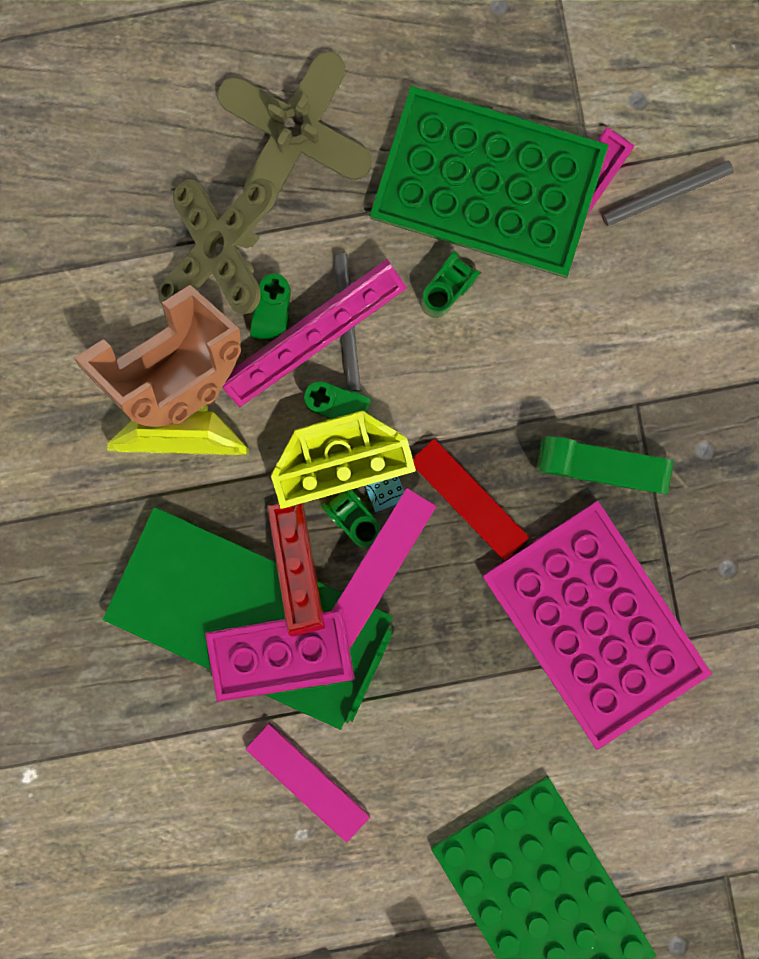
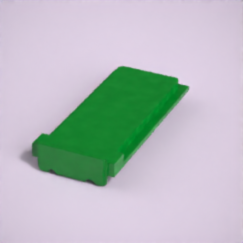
M154 507L102 620L211 670L205 633L286 619L277 562ZM317 581L322 612L332 611L342 592ZM375 607L351 646L350 654L355 679L331 683L327 686L319 685L264 695L341 730L344 723L353 722L395 629L392 627L393 624L390 623L393 615Z

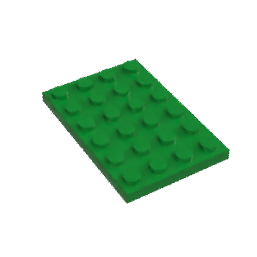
M411 86L371 210L370 219L567 279L609 145Z
M548 775L431 846L433 854L497 959H652L657 956Z

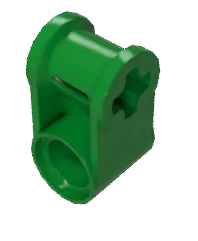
M456 251L448 257L423 292L421 298L422 310L432 318L443 317L482 273L478 269L472 270L461 261ZM434 292L441 293L446 299V305L440 308L433 307L428 301V296Z
M277 273L265 276L259 284L261 296L259 304L253 312L250 337L273 341L287 331L291 288L287 279ZM274 282H279L280 288L285 291L283 294H278L276 299H271V295L266 291V288H271Z
M321 381L309 385L304 395L306 407L313 413L328 419L362 410L367 413L372 399L364 395ZM319 389H324L326 391L325 397L329 399L328 404L322 403L320 407L314 406V399L310 397L311 392L317 393Z
M352 489L340 492L328 504L324 502L320 505L340 529L342 528L359 546H372L381 531L379 522L368 511L364 502ZM350 500L347 505H345L340 511L337 512V510H338L346 501ZM366 521L371 522L376 528L375 537L368 542L360 540L356 532L359 524Z

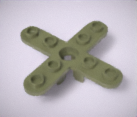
M323 52L315 57L288 105L243 79L230 78L222 83L218 91V99L221 106L227 112L270 135L268 142L245 181L244 190L254 180L263 178L274 184L277 198L301 153L350 180L362 179L369 173L372 160L368 150L319 122L345 76V63L338 54ZM291 117H298L304 122L300 128L301 135L293 137L291 131L284 128L285 122Z
M263 178L254 180L221 217H219L199 182L187 179L179 184L174 193V204L196 245L162 282L159 288L161 304L189 285L197 290L213 274L235 312L249 314L256 309L261 296L260 287L252 275L254 268L246 258L242 257L237 246L248 249L253 247L259 240L260 236L250 231L271 210L275 203L276 188L271 181ZM217 243L224 245L220 254L216 253Z

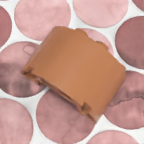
M191 285L162 302L169 327L116 360L112 347L104 339L74 357L81 370L131 420L138 424L150 427L166 426L173 423L180 424L205 405L214 402L218 397L219 390L232 373L237 358L241 353L240 329Z

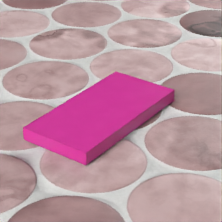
M343 609L323 612L325 629L293 637L288 634L286 619L205 633L216 701L222 702L355 679Z

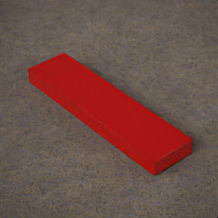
M435 439L413 458L415 469L503 561H506L529 539V536Z
M279 503L267 506L288 634L293 637L325 629L304 504L301 503L283 509L280 508Z

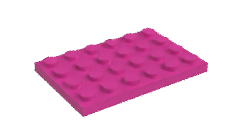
M599 501L593 502L482 575L596 750L602 748L712 675Z

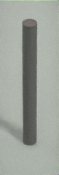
M729 160L605 212L602 214L606 226L615 224L734 173L733 166Z
M347 254L334 255L337 293L350 286ZM354 326L342 335L347 390L350 391L361 390Z

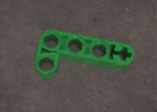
M544 436L541 440L536 472L668 495L674 461L581 444L566 438Z

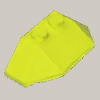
M207 405L180 424L173 423L166 426L150 427L138 424L132 420L107 443V451L249 455L247 445L216 413L208 412Z
M362 410L295 429L271 474L280 508L283 509L412 473L416 469L407 437Z

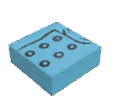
M399 477L365 485L375 512L396 505L404 493Z

